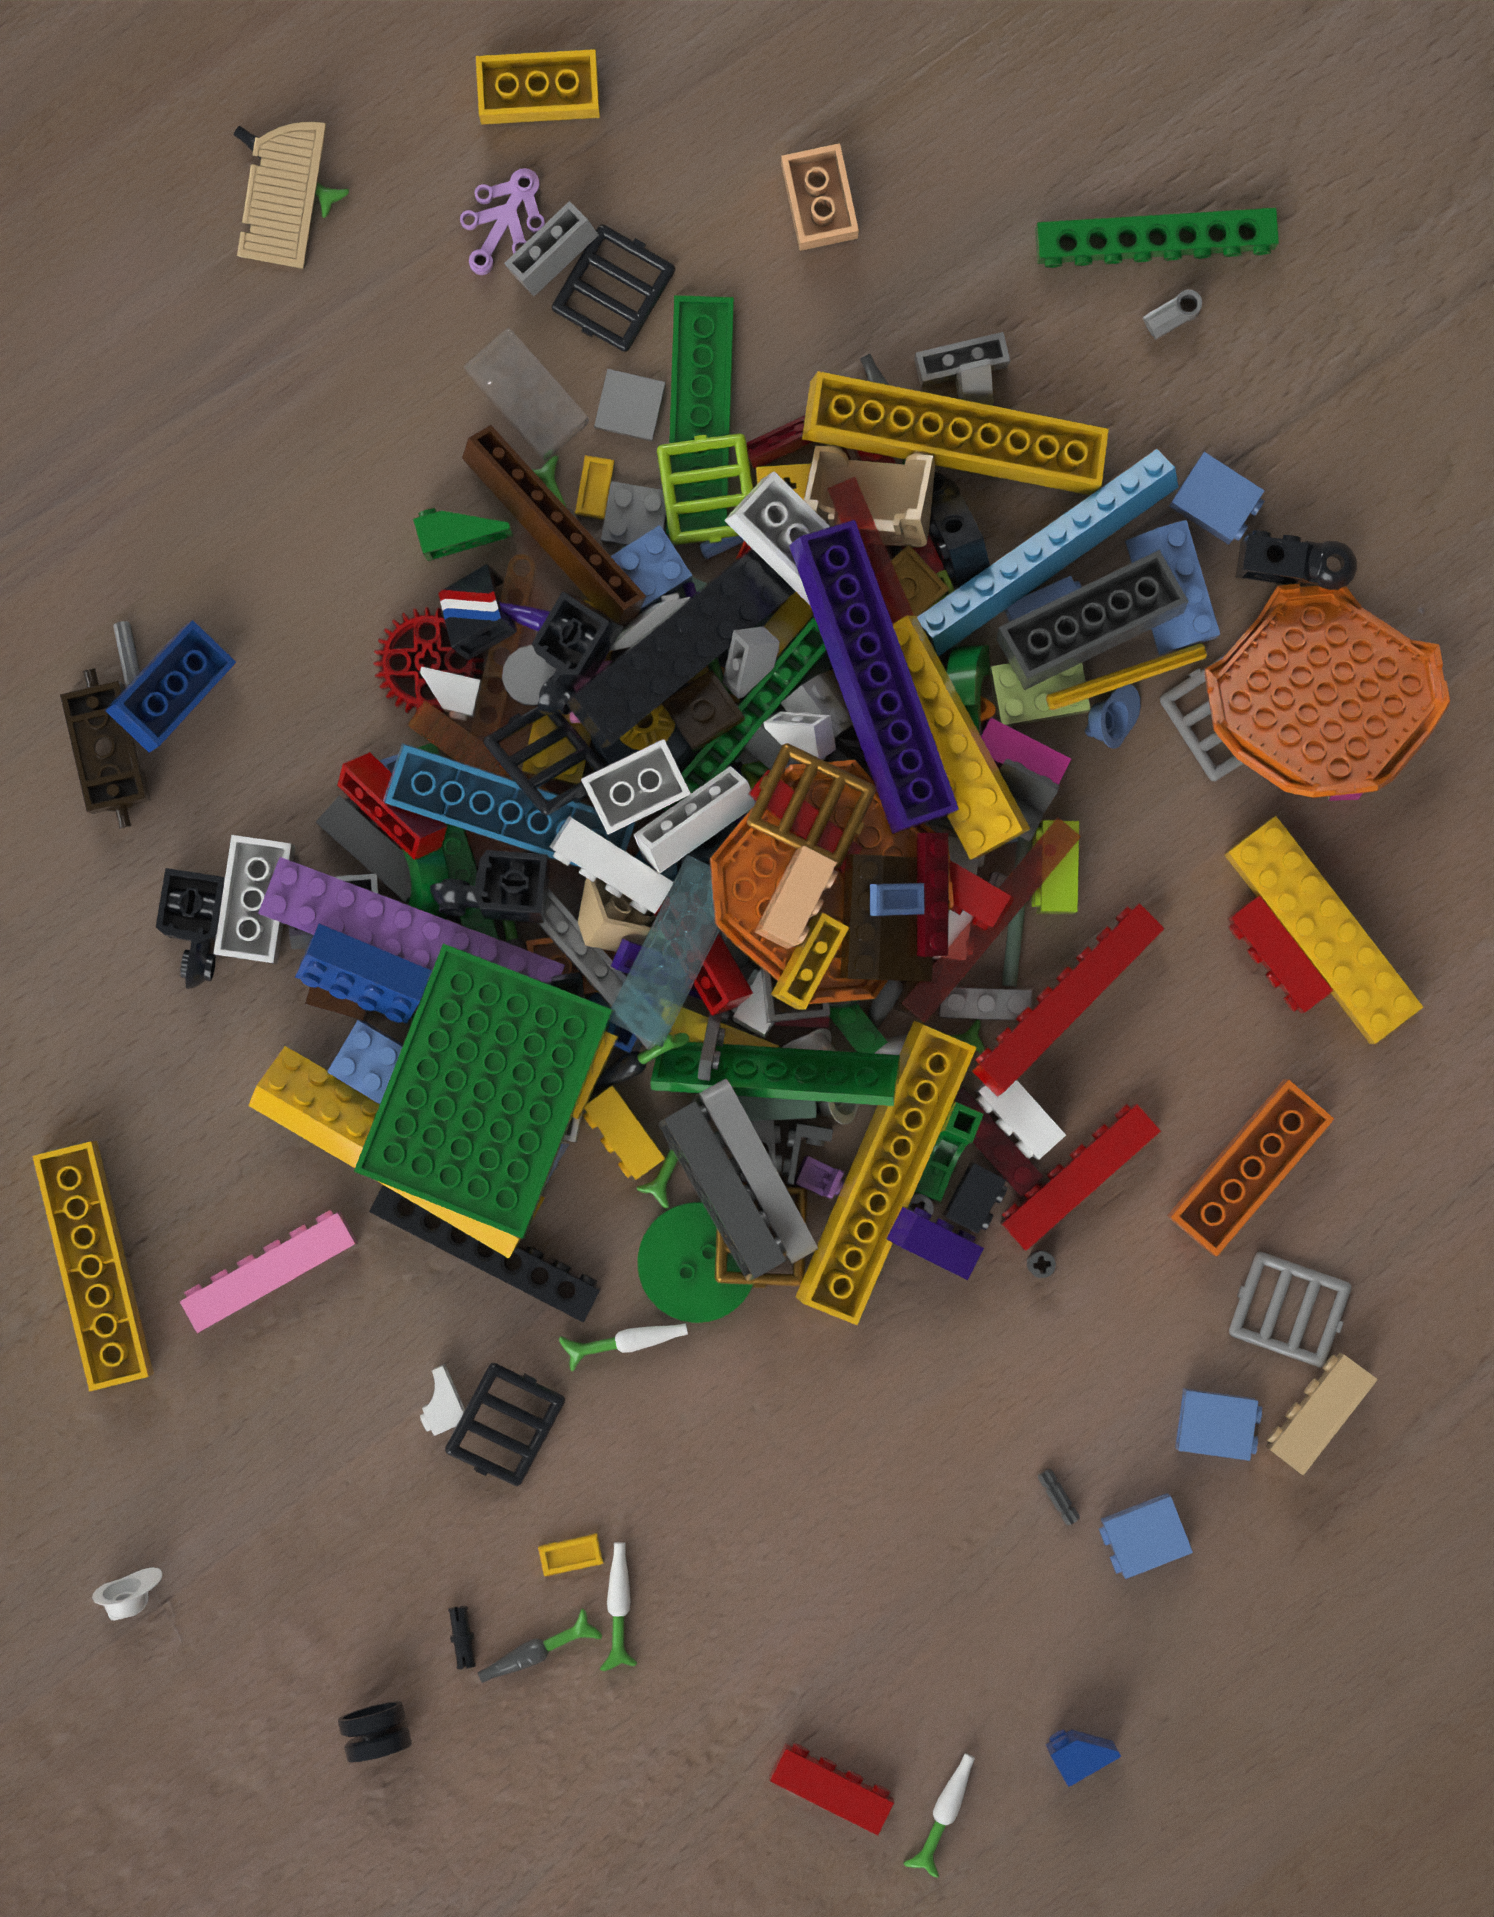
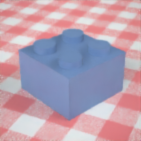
M660 525L610 556L646 595L640 609L642 612L651 604L660 602L661 596L672 594L682 588L684 584L693 581L691 572Z

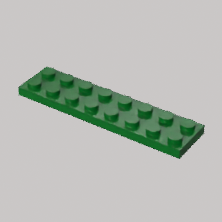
M674 295L669 443L694 440V436L706 435V438L730 435L734 297ZM729 447L670 455L672 473L729 465ZM728 477L674 485L676 503L727 496ZM727 508L678 515L681 532L727 526V523L724 521L727 518ZM668 524L666 528V535H669Z
M687 1042L685 1045L666 1051L655 1058L650 1081L651 1090L701 1093L726 1078L737 1096L894 1106L900 1068V1055L723 1044V1047L717 1046L716 1051L721 1052L718 1070L712 1069L710 1081L698 1079L703 1043Z

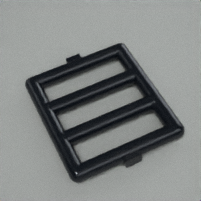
M601 224L596 229L599 235L584 249L553 302L552 310L581 327V332L592 338L595 335L622 352H627L673 276L675 266L646 249V244L635 238L632 241L610 227ZM604 239L660 270L661 273L654 285L647 284L597 255L596 253ZM588 266L596 267L646 296L638 312L581 280ZM574 290L630 321L631 324L623 338L568 307L566 304Z
M537 706L522 716L520 713H517L510 717L508 724L486 736L483 743L541 814L548 816L572 801L578 803L583 800L587 795V791L581 781L547 802L537 790L538 787L583 760L595 772L606 766L561 713L547 715L557 726V729L509 756L499 743L546 716V714L538 711ZM566 737L576 751L528 779L518 765Z
M491 1363L445 1447V1452L473 1466L476 1472L484 1476L490 1474L514 1486H519L522 1484L565 1403V1397L536 1383L537 1379L526 1373L522 1376L497 1363ZM496 1377L550 1402L551 1404L543 1419L489 1394L488 1392ZM484 1404L537 1429L529 1445L474 1420L481 1405ZM467 1431L521 1455L522 1458L514 1472L460 1447Z

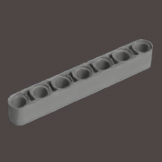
M725 1078L699 1093L734 1160L738 1164L742 1175L754 1192L761 1210L767 1215L775 1236L783 1243L787 1252L785 1254L789 1261L793 1264L818 1250L811 1233L728 1080Z

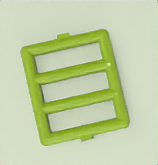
M741 433L706 438V435L694 436V440L659 445L657 456L671 543L673 545L709 540V543L712 544L722 542V538L739 536L729 525L681 532L678 515L735 507L751 492L753 484L745 436ZM735 446L737 464L672 473L670 455ZM739 476L741 494L676 503L674 485Z

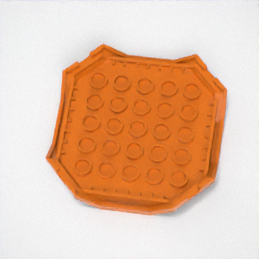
M1300 583L1277 586L1255 622L1228 653L1218 662L1205 668L1204 673L1213 729L1236 759L1283 791L1311 798L1374 792L1392 782L1428 740L1450 704L1447 681L1444 679L1442 669L1443 660L1440 645L1415 641L1406 637L1364 609L1346 586L1339 590H1328L1318 585L1300 587Z
M856 760L828 762L875 785L871 777ZM790 764L780 779L795 791L806 765ZM817 771L805 797V800L816 810L820 811L834 779ZM847 785L844 786L829 819L843 832L862 793ZM876 790L862 820V823H865L860 835H856L853 841L863 848L859 853L861 855L917 858V833H935V831L925 824H921L892 834ZM751 809L710 858L715 924L740 950L778 981L797 945L786 949L755 933V930L797 849L751 828L747 824ZM765 810L762 819L779 826L781 821L768 810ZM948 843V911H949L950 908L954 905L952 882H950V870H949V863H950L949 843ZM834 868L838 874L830 889L823 890L820 898L824 902L818 913H824L843 924L845 871L841 873L837 868ZM809 918V920H808L806 926H808V924H809V922H810V920H811L812 918ZM841 942L809 1004L875 999L888 980L840 978Z

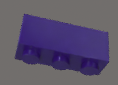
M902 1207L886 1239L968 1280L984 1250L983 1247L974 1243L976 1237L961 1229L958 1234L952 1232L954 1226L940 1218L937 1219L936 1223L930 1221L932 1215L918 1207L915 1208L914 1212Z

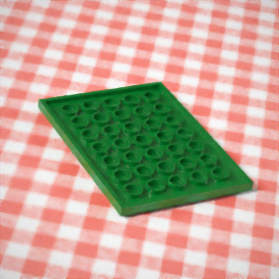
M443 943L354 1172L524 1239L614 1010Z

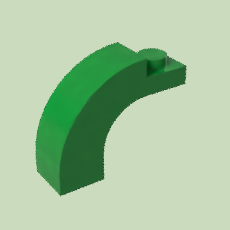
M989 645L955 647L951 651L948 660L947 674L979 734L982 735L980 696L983 677L990 675Z
M442 847L415 860L402 849L411 878V896L408 905L447 920L448 915L439 912V905L430 893L431 885L441 883L443 879H448L447 865Z
M957 1102L952 1104L914 1192L915 1194L927 1196L930 1200L937 1203L941 1202L961 1153L975 1138L984 1115L983 1113Z

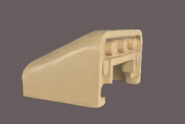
M815 446L804 501L830 527L855 520L864 543L923 547L927 544L935 472L934 456L923 452H915L906 457L904 465L848 460L846 453L839 446Z

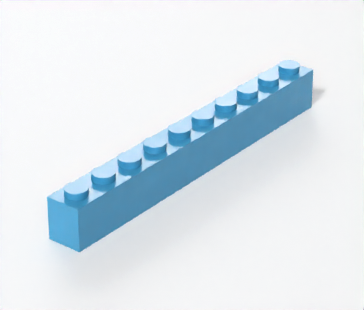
M1158 449L1154 450L919 615L917 618L937 656L943 654L1176 490L1179 486L1175 467Z

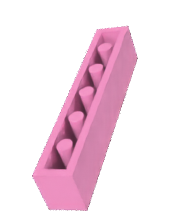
M329 1210L315 1218L318 1224L307 1229L304 1224L290 1232L291 1239L281 1244L278 1239L263 1247L265 1254L255 1259L253 1254L240 1260L237 1262L239 1268L235 1271L228 1273L225 1269L210 1277L213 1283L203 1289L198 1284L185 1291L184 1294L187 1298L181 1300L180 1304L197 1333L203 1331L357 1244L358 1241L341 1211L333 1214Z

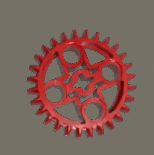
M425 607L424 615L421 616L415 608L413 609V618L410 619L405 613H402L403 623L400 624L395 619L392 620L395 627L394 631L387 628L384 629L385 633L389 636L387 640L378 639V642L384 648L383 650L377 649L374 651L376 655L382 657L381 660L373 662L375 667L382 668V671L376 673L375 677L385 679L379 687L381 690L390 688V691L386 694L388 700L395 696L398 697L395 701L397 708L406 703L405 712L408 714L414 707L416 708L417 717H421L423 710H427L429 718H433L434 710L438 709L441 716H445V711L436 697L432 700L423 698L422 690L428 684L424 678L421 679L417 671H413L414 663L410 655H416L414 662L419 672L421 667H426L421 663L427 660V656L430 653L433 660L437 661L436 664L431 665V669L469 678L484 674L482 670L476 668V665L483 664L484 659L474 657L469 661L467 660L463 668H453L451 660L459 653L452 647H443L442 627L445 629L447 627L445 619L442 617L441 608H437L435 615H431L429 607ZM427 625L436 628V635L431 640H424L420 636L422 628ZM414 628V648L394 649L399 639ZM435 646H437V649L441 654H446L444 661L448 670H442L444 665L443 659L440 656V654L437 651H435ZM397 656H404L407 660L406 667L401 671H395L391 666L392 660ZM395 678H415L416 698L403 691Z

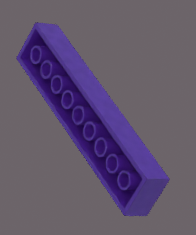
M852 520L800 536L789 547L892 834L948 816L959 810L856 521Z

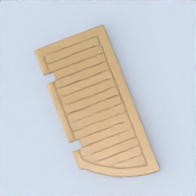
M293 123L274 129L260 138L255 137L253 155L261 157L260 166L251 164L242 223L251 224L250 233L240 232L237 256L304 269L327 123Z

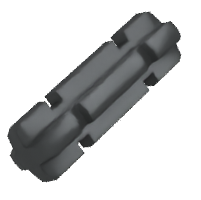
M1051 1469L1041 1472L1038 1475V1479L1042 1486L1047 1488L1045 1491L1057 1511H1061L1062 1514L1060 1516L1065 1524L1071 1525L1078 1521L1080 1516L1076 1509L1071 1507L1072 1502L1061 1484L1056 1482L1057 1477Z

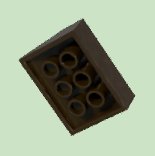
M846 855L843 924L849 927L842 940L840 978L932 982L933 956H917V914L870 916V884L917 883L916 857Z

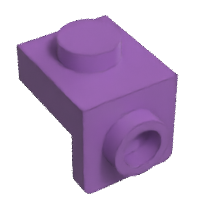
M804 1156L794 1179V1184L821 1197L832 1199L834 1195L839 1194L843 1187L844 1179H842L844 1171L832 1168L809 1156Z

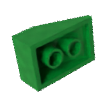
M435 508L421 511L418 513L419 517L413 519L420 546L427 561L514 537L508 522L442 510L436 512Z

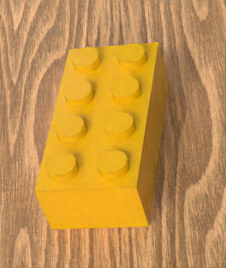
M595 49L476 56L478 109L481 125L600 118Z

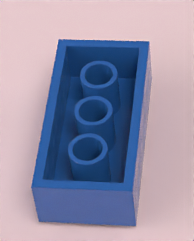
M192 620L177 632L105 711L142 747L151 752L167 739L233 667L236 661Z
M318 924L306 948L295 978L300 979L302 983L309 987H319L329 991L332 996L338 999L353 1001L364 1010H375L382 1013L393 1022L407 1024L422 998L432 970L327 926Z

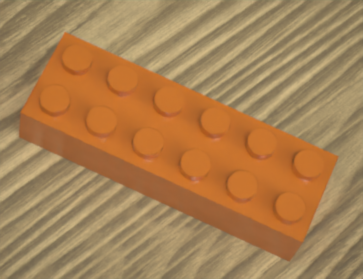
M1283 1079L1167 1216L1208 1252L1217 1257L1327 1129L1334 1118L1289 1079Z

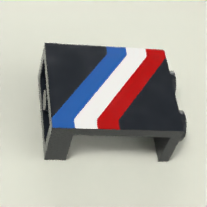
M488 564L476 569L474 572L438 592L451 647L468 661L517 632L515 622L502 612L496 587L504 583V578Z

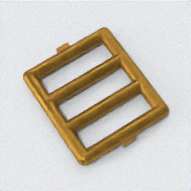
M785 743L782 745L768 776H764L759 785L761 792L748 817L747 824L751 828L797 850L802 846H806L837 862L835 868H839L843 864L855 836L860 835L865 823H862V820L874 797L876 787L872 783L800 748ZM792 758L806 765V768L779 826L763 820L762 817L789 759ZM817 771L833 778L834 781L805 840L790 833V830ZM847 785L862 793L834 853L817 846L844 786Z
M784 1183L790 1196H795V1205L806 1224L807 1190L796 1184ZM716 1229L715 1280L718 1283L753 1284V1288H766V1285L800 1286L805 1275V1257L793 1263V1274L764 1273L755 1279L747 1281L742 1272L727 1271L728 1253L731 1252L718 1229Z

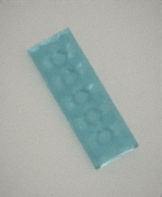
M689 855L686 856L611 1008L614 1011L610 1022L661 1047L720 930L715 924L711 869L709 865Z

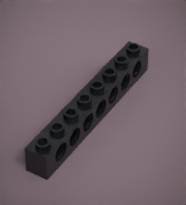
M384 1185L382 1186L369 1211L370 1213L584 1323L601 1288L596 1286L597 1280L583 1273L579 1278L569 1272L570 1266L556 1259L553 1264L543 1259V1252L531 1246H528L527 1250L519 1246L515 1248L513 1253L521 1257L522 1265L517 1270H511L505 1263L506 1256L495 1251L491 1256L482 1255L479 1251L480 1241L468 1235L465 1242L455 1241L452 1236L454 1226L441 1219V1225L437 1229L428 1227L425 1219L429 1211L414 1203L415 1209L411 1215L403 1214L399 1210V1203L405 1197ZM543 1267L547 1270L549 1278L546 1283L539 1284L533 1280L532 1272L535 1268ZM570 1281L574 1284L576 1291L572 1297L567 1298L560 1294L559 1285L561 1282Z

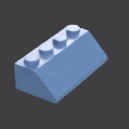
M1187 520L1162 526L1126 540L1125 543L1131 563L1160 550L1188 600L1183 614L1151 629L1158 654L1162 655L1216 639L1220 636Z

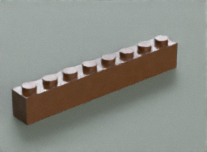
M489 425L469 437L462 459L594 606L620 625H624L638 616L646 595L495 428Z

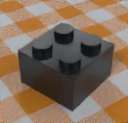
M970 1162L943 1215L977 1234L980 1229L986 1231L994 1214L990 1213L991 1208L995 1202L1000 1204L1008 1188L1004 1186L1006 1180Z

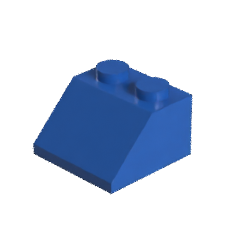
M1072 1729L1068 1732L1065 1730L1056 1732L1049 1738L1050 1742L1045 1744L1068 1787L1121 1757L1112 1740Z

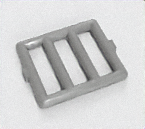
M1222 656L1221 658H1219V659L1216 660L1215 662L1211 663L1210 665H1212V664L1218 662V661L1221 660L1224 656ZM1198 668L1188 675V679L1161 695L1160 703L1211 781H1217L1244 763L1236 759L1235 756H1232L1216 767L1207 751L1221 743L1222 740L1214 732L1207 738L1199 741L1190 726L1211 714L1209 701L1184 717L1174 701L1205 682V668L1202 670Z
M1257 1252L1245 1285H1240L1237 1297L1240 1299L1229 1328V1334L1237 1339L1302 1362L1323 1367L1328 1358L1336 1332H1341L1344 1322L1340 1320L1351 1292V1284L1265 1252ZM1265 1265L1277 1269L1281 1273L1260 1333L1242 1327ZM1293 1275L1308 1280L1309 1284L1289 1341L1285 1343L1273 1339L1271 1336ZM1322 1285L1338 1292L1317 1352L1313 1353L1299 1347L1320 1286Z

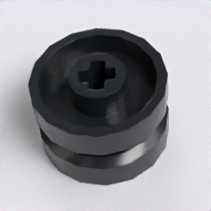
M395 1701L377 1704L353 1711L338 1719L341 1735L355 1737L344 1746L348 1762H362L381 1758L404 1750L412 1745L409 1728L396 1726L406 1717L402 1702Z

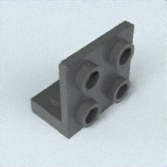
M1006 759L999 771L1031 829L1020 835V837L1030 842L1043 814L1057 794L1060 786L1050 778L1040 776L1027 769L1023 764Z
M796 1123L795 1129H789L787 1147H792L791 1158L784 1159L782 1172L783 1177H788L787 1184H794L801 1137L806 1138V1144L824 1146L825 1141L831 1142L832 1128Z

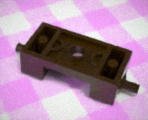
M96 669L85 670L83 673L87 688L60 694L86 811L91 814L104 811L116 812L119 829L131 827L128 809L135 804L151 801L145 772L140 769L134 738L105 711L125 690V684L115 681L99 685ZM103 738L109 739L112 744L111 751L106 755H99L96 751V743Z

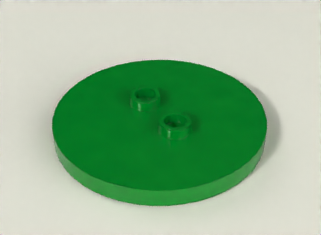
M702 1202L681 1204L661 1214L644 1234L637 1258L640 1282L652 1303L670 1317L691 1323L710 1322L728 1315L746 1299L753 1284L718 1283L715 1280L717 1228ZM728 1253L727 1271L741 1272L732 1254Z

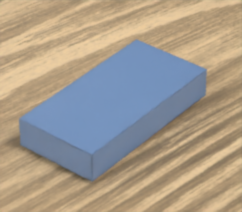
M924 883L870 884V916L924 914Z

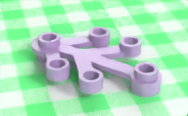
M522 168L512 174L509 182L491 187L482 184L475 189V198L480 204H488L492 201V198L509 194L511 196L504 205L476 213L467 210L460 216L461 225L466 230H473L477 225L497 220L481 249L473 251L469 257V265L474 273L485 275L492 270L493 258L491 255L508 226L513 240V254L516 252L518 245H524L527 242L524 239L517 214V209L522 200L529 216L527 218L528 229L532 233H536L545 225L544 218L539 214L534 197L539 189V178L534 171ZM526 178L530 181L528 187L523 188L519 186V181ZM487 190L489 192L488 198H479V192ZM473 216L475 221L471 225H466L464 218ZM533 219L541 220V225L538 228H533L530 225ZM478 256L486 258L484 265H477L475 263Z

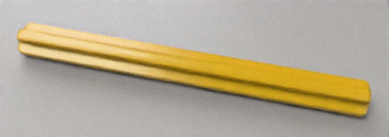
M1199 643L1048 694L1046 702L1050 710H1055L1205 659L1207 652L1205 646Z

